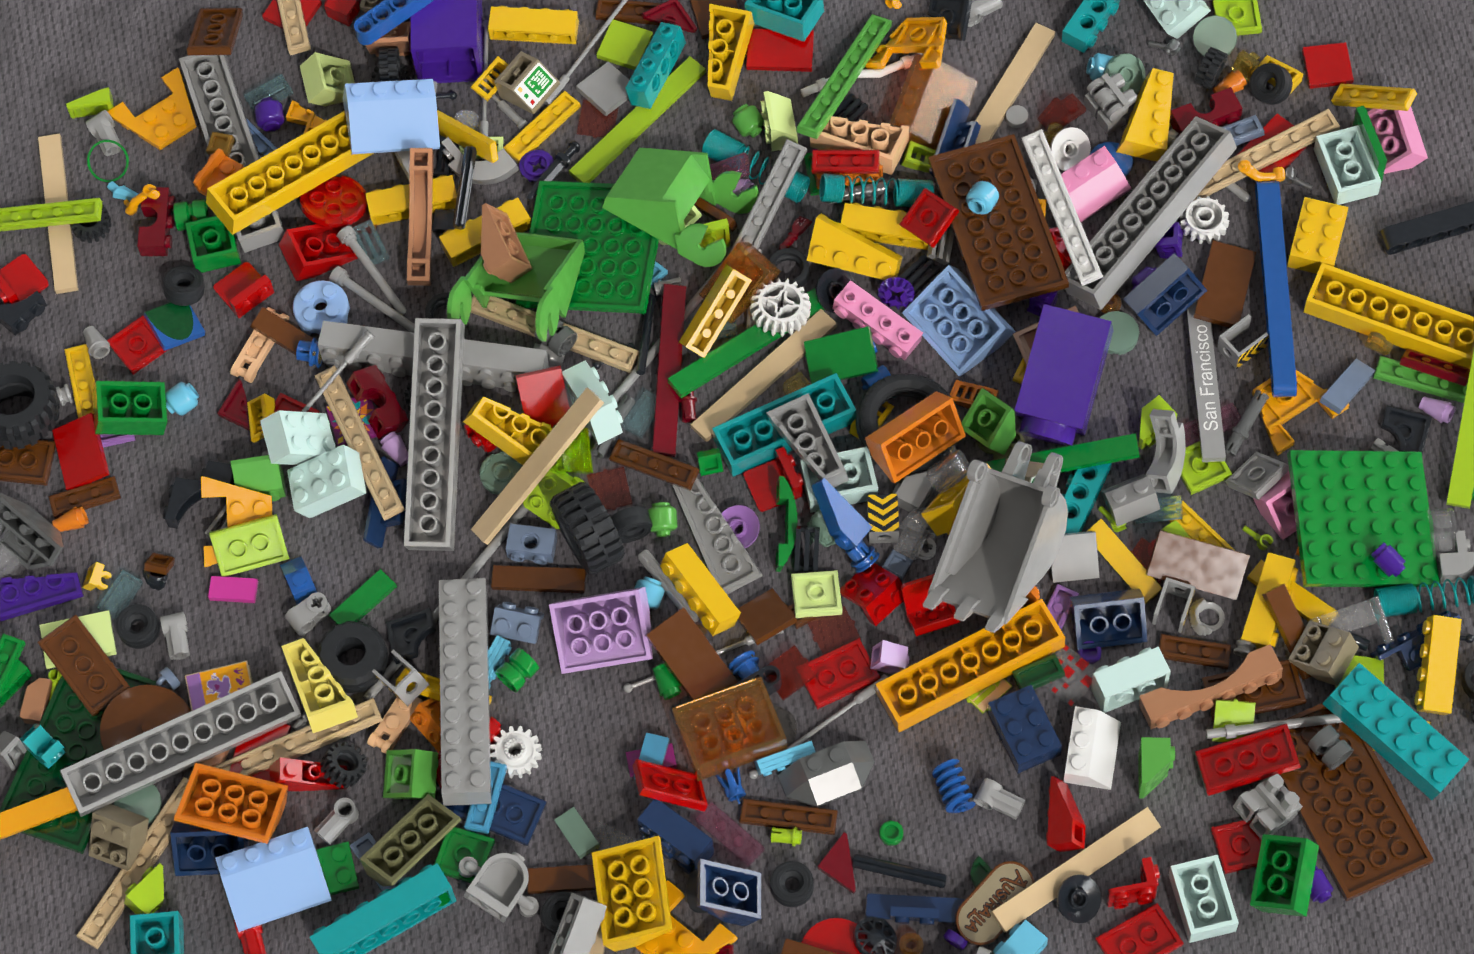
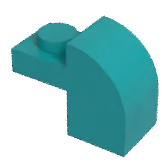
M36 723L20 738L25 748L48 769L66 753L63 750L64 746L58 740L53 739L41 725Z

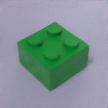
M217 216L185 223L195 268L201 273L241 264L236 236L230 233Z

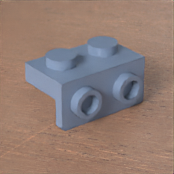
M502 602V604L497 605L494 609L490 635H498L504 638L536 644L544 613L538 612L539 609L526 606L525 609L517 608L515 603Z

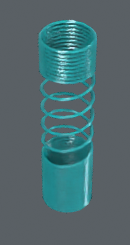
M716 129L712 130L704 141L702 152L707 153L709 158L731 169L739 166V172L742 173L741 163L748 155L750 147H746L745 144ZM758 151L754 155L749 169L742 174H746L749 171V178L751 180L759 176V183L763 185L765 182L762 183L760 177L769 162V156L765 158L758 175L754 178L750 176L751 168L756 163L760 154ZM797 171L784 197L796 203L800 202L809 188L810 178Z
M827 173L822 174L819 186L821 202L841 203L844 197V180L848 177L851 187V204L853 202L855 181L857 178H860L862 185L861 204H864V190L870 178L874 190L872 204L875 205L877 184L882 179L885 187L884 206H886L888 186L890 181L894 180V205L896 207L909 208L912 207L924 188L934 193V183L932 180L903 178L895 180L891 178L886 185L882 177L875 184L873 178L869 176L863 184V180L859 175L856 176L852 183L848 175Z
M1474 575L1468 578L1467 585L1461 577H1458L1455 581V586L1449 579L1444 581L1443 587L1434 580L1430 589L1425 582H1422L1419 585L1418 591L1413 584L1375 588L1374 603L1376 613L1379 618L1395 615L1400 616L1402 614L1417 613L1418 607L1419 612H1422L1420 600L1422 584L1428 590L1431 610L1434 611L1432 598L1434 583H1437L1440 588L1443 608L1446 609L1444 596L1446 581H1449L1452 586L1455 606L1458 608L1456 589L1459 579L1464 584L1467 604L1470 606V596L1474 604Z

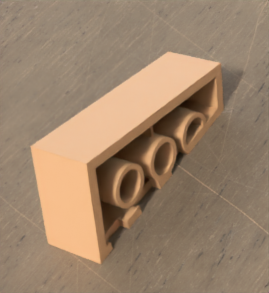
M832 116L817 139L810 137V147L818 150H879L880 165H883V172L892 175L909 142V126L901 125V128L892 127L889 123L876 125L869 124L865 120L853 122L848 121L847 118Z

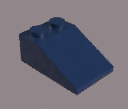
M699 859L697 907L723 922L744 927L760 920L761 872Z

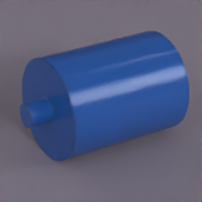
M881 365L878 367V372L862 377V389L868 390L878 380L891 375L888 369Z

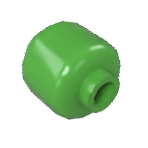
M745 104L733 113L732 123L741 136L747 137L750 135L754 138L763 131L761 127L764 124V119L756 106Z
M654 503L652 508L647 510L653 525L651 532L656 533L657 537L670 536V532L677 529V510L670 506V503Z

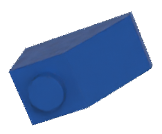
M301 556L280 565L297 605L311 594L317 592Z

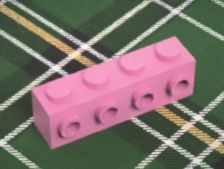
M851 280L834 299L832 309L840 318H846L852 322L856 329L869 326L873 341L878 345L882 344L888 348L889 352L896 358L906 360L922 339V331Z

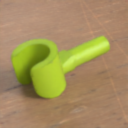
M1103 506L1098 509L1108 519L1114 532L1126 529V523L1117 526L1112 515Z
M1246 525L1242 529L1257 541V546L1261 550L1268 548L1262 543V540H1266L1269 544L1273 543V538L1268 534L1261 536Z
M52 669L48 673V678L52 680L50 699L62 676L57 669Z

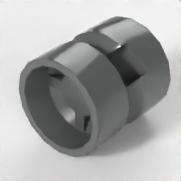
M559 319L554 336L549 335L548 329L546 342L539 341L544 345H549V349L561 357L571 350L577 341L578 335L570 327L564 326L563 322ZM535 331V338L538 339L537 333Z
M1332 725L1324 727L1308 743L1310 749L1317 756L1322 755L1321 761L1330 770L1340 766L1354 751L1345 740L1339 739L1340 734Z

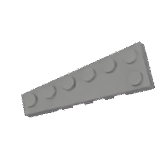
M698 477L691 491L673 485L707 567L725 593L729 594L762 577V573Z

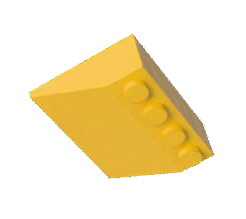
M660 836L592 852L597 899L599 903L607 906L605 917L601 922L602 939L605 947L616 952L639 946L673 930Z

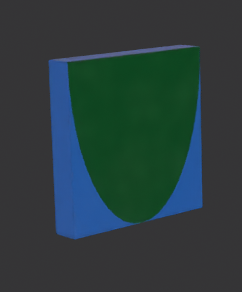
M168 303L144 313L145 319L164 351L205 336V330L190 305L179 306Z

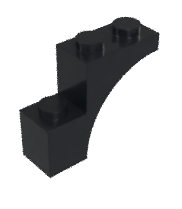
M36 291L22 301L0 305V324L15 336L19 332H23L32 319L44 312L47 304L43 296Z
M208 461L206 468L202 469L201 476L235 485L231 464ZM175 478L174 485H171L169 488V504L164 507L163 519H165L168 527L178 529L179 523L187 510L203 499L201 481Z

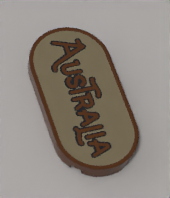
M1014 861L1003 862L995 866L961 903L955 913V927L957 933L968 944H989L996 940L1003 932L991 911L1035 883L1033 875L1028 868Z

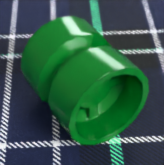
M206 199L193 200L191 204H188L187 201L174 203V217L178 231L186 230L185 223L209 218Z
M517 648L508 657L509 663L504 662L495 671L499 680L515 693L524 686L525 678H531L539 670L535 660L520 648Z

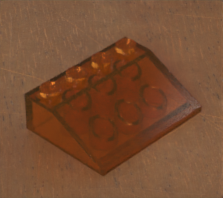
M915 53L889 124L892 127L900 128L901 125L909 126V142L913 141L936 150L953 100L959 98L969 108L978 81L942 61L938 69H922L919 62L923 55Z
M762 677L672 708L697 781L723 773L726 769L731 770L787 749V738Z

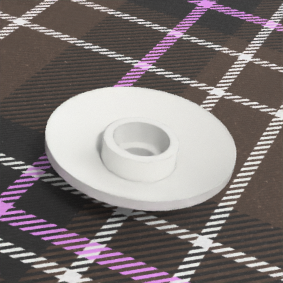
M1068 127L1055 135L1050 149L1058 168L1066 171L1088 157L1091 146L1087 135L1082 130ZM1068 145L1069 149L1065 152V148Z

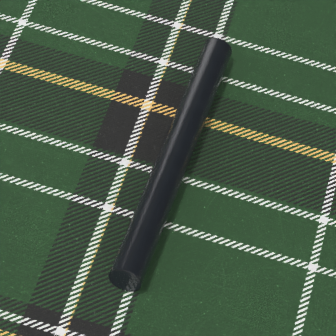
M649 295L646 314H644L636 369L638 375H644L646 371L656 299L654 295Z

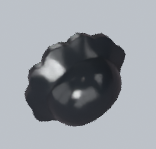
M143 570V577L152 589L159 591L165 587L168 574L163 575Z

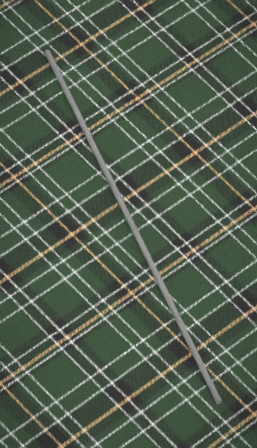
M729 254L685 306L684 321L711 290ZM659 339L648 351L646 368L659 353ZM637 365L612 394L617 403L640 376L636 373ZM587 426L556 462L557 464L565 467L590 437L591 432ZM523 503L461 579H473L506 539L510 524H518L529 510L524 507ZM439 605L432 612L435 623L439 620ZM393 660L386 668L383 677L388 681L402 664H396ZM378 680L363 697L366 700L374 698L384 687V684Z

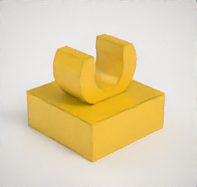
M95 562L88 568L82 588L89 591L94 588L105 590L108 588V585L101 582V577L109 579L112 575L107 571H103L105 565Z

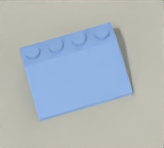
M433 79L345 84L343 104L352 154L410 151V148L440 149Z
M950 265L902 312L913 326L923 332L922 336L958 376H962L1000 348L1016 332L995 308L981 311L972 283L958 268Z
M308 827L272 838L268 844L260 842L215 858L239 932L332 901Z

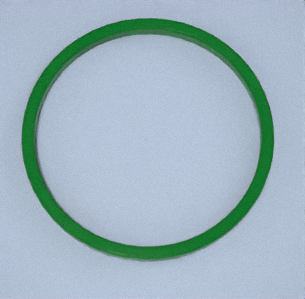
M102 140L94 144L90 149L87 164L95 178L103 182H112L119 180L125 175L129 166V157L125 148L118 142ZM103 142L115 143L124 151L126 156L124 172L113 180H105L98 177L90 166L91 152L97 145Z

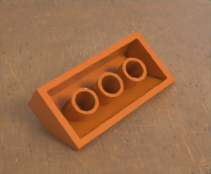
M936 391L865 437L872 458L893 483H896L966 437L952 397Z

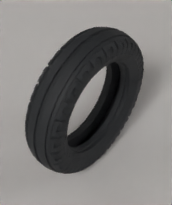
M898 373L878 380L864 393L857 407L856 430L862 446L868 448L865 437L879 429L877 412L886 401L901 396L913 397L922 401L936 391L951 397L950 394L934 380L913 373ZM957 442L911 473L925 472L943 463L951 455Z

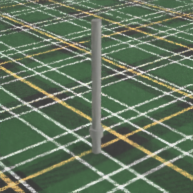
M1328 714L1238 726L1226 724L1222 728L1206 729L1207 739L1219 737L1230 739L1236 738V735L1257 733L1286 723L1288 728L1292 729L1341 723L1342 721L1336 715Z

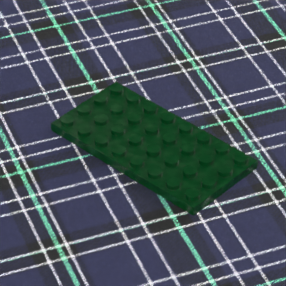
M116 668L131 688L140 685H156L157 681ZM61 676L39 725L53 739L58 740L64 746L63 750L66 753L48 769L27 750L0 807V813L66 788L67 786L60 770L103 751L100 741V724L105 709L92 717L63 676ZM77 810L20 833L83 854L90 839L92 812L80 817Z

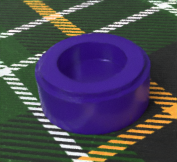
M1086 641V642H1084V643H1094V642H1093V641ZM1101 647L1078 650L1079 659L1082 657L1089 664H1094L1101 658Z
M950 929L943 935L949 944L959 950H964L968 944L963 937Z

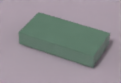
M575 807L554 820L580 859L600 847V844Z

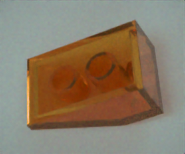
M749 242L737 243L699 293L705 300L726 264L751 279V283L727 320L730 324L751 305V298L756 296L757 290H762L763 285H768L769 280L773 282L781 272Z

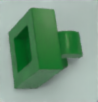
M719 448L697 452L701 476L724 472Z

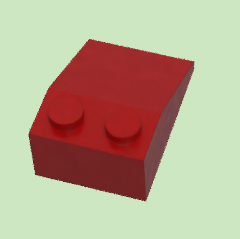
M314 224L286 230L279 243V247L296 281L317 277L335 269L337 266H342L358 259L350 246L342 244L337 237L338 232L346 226L326 227Z

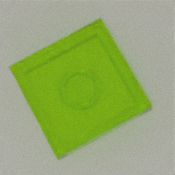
M583 428L557 460L558 471L580 474L593 473L588 428Z

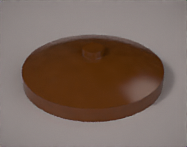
M140 685L129 688L118 694L103 713L100 724V741L103 751L189 713L191 710L180 696L167 688L156 685Z

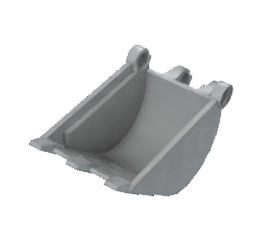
M1021 441L1015 444L1002 472L988 468L987 463L979 460H973L967 470L969 483L923 607L933 610L942 601L957 606L954 618L960 621H965L971 614L976 613L989 618L985 630L993 633L1011 620L1028 601L1025 598L1026 595L1044 577L1054 563L1062 545L1068 517L1066 499L1060 493V489L1056 487L1063 464L1062 455L1051 452L1042 469L1039 468L1033 483L1025 481L1032 454V446Z

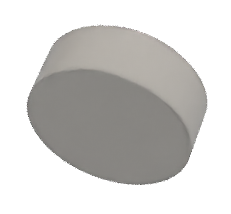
M1020 105L1011 106L1006 112L1007 124L1012 128H1021L1026 125L1028 121L1027 110Z

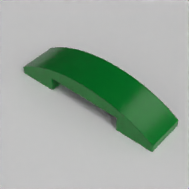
M779 476L776 482V505H785V544H778L776 548L775 572L782 570L792 552L798 523L795 499L784 476Z

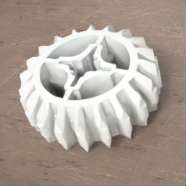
M778 277L776 283H773L770 279L767 285L761 283L760 289H755L754 296L751 297L750 312L752 313L753 321H756L757 328L763 326L764 333L771 330L772 336L776 332H780L782 337L785 332L792 335L793 330L800 331L801 325L805 326L811 309L809 296L804 293V288H798L797 282L789 284L788 278L785 282H781Z

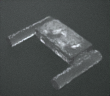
M1378 596L1311 619V621L1347 632H1353L1377 622L1385 644L1394 642Z

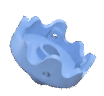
M325 280L314 281L303 286L296 294L293 301L294 317L301 330L310 336L311 333L320 334L323 321L348 323L350 304L346 293L337 284ZM323 302L327 304L323 310L315 309L318 303Z

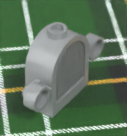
M512 852V854L499 853L493 855L484 863L482 868L478 866L477 861L472 857H464L460 861L458 871L461 876L465 878L476 876L463 897L501 922H505L516 904H519V912L524 917L534 916L539 909V903L534 897L522 895L528 885L529 874L524 864L525 859L520 854Z

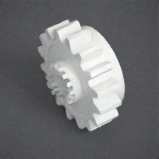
M1198 196L1180 215V227L1184 229L1183 235L1187 236L1190 234V241H1194L1196 238L1199 239V244H1202L1203 240L1211 244L1212 238L1219 241L1220 234L1225 235L1226 228L1229 225V213L1224 212L1225 205H1220L1218 199L1213 200L1209 196L1206 198Z
M510 726L508 733L501 730L502 737L495 736L494 742L496 745H490V750L493 752L490 754L491 761L506 764V773L509 774L511 779L514 775H518L519 778H522L524 773L530 775L532 767L538 768L536 760L542 759L541 753H539L542 748L541 744H537L539 741L537 735L531 737L532 732L530 729L524 733L522 726H519L517 731H514L513 727ZM515 749L521 750L517 756L511 755V751Z

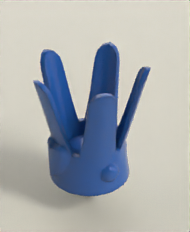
M739 767L737 768V773L734 772V774H732L730 769H726L725 774L728 782L719 775H716L724 788L728 801L737 800L738 804H740L739 799L744 797L746 793L741 785Z

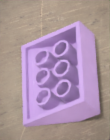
M646 587L549 604L562 674L653 659L652 644L645 636L651 631Z

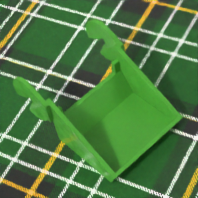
M639 148L606 196L602 208L677 249L678 254L703 267H713L721 263L726 255L724 239L722 238L707 244L706 248H703L699 243L702 242L708 225L698 223L685 227L684 219L699 197L714 206L718 204L737 214L749 213L759 196V191L755 185L741 191L739 195L734 194L733 190H735L742 174L736 171L723 172L717 176L716 180H712L707 153Z
M516 232L532 266V270L510 283L499 279L495 275L488 274L483 266L484 260L481 256L466 277L461 276L453 286L447 303V318L459 319L461 316L462 322L465 325L467 324L472 306L471 291L483 308H487L490 296L539 302L535 321L536 333L539 340L546 342L547 330L549 329L550 336H554L559 315L566 318L585 254L584 243L581 239Z

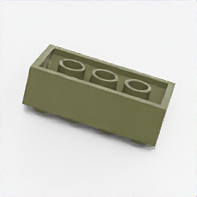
M428 794L360 858L367 875L382 887L393 886L461 821V818Z

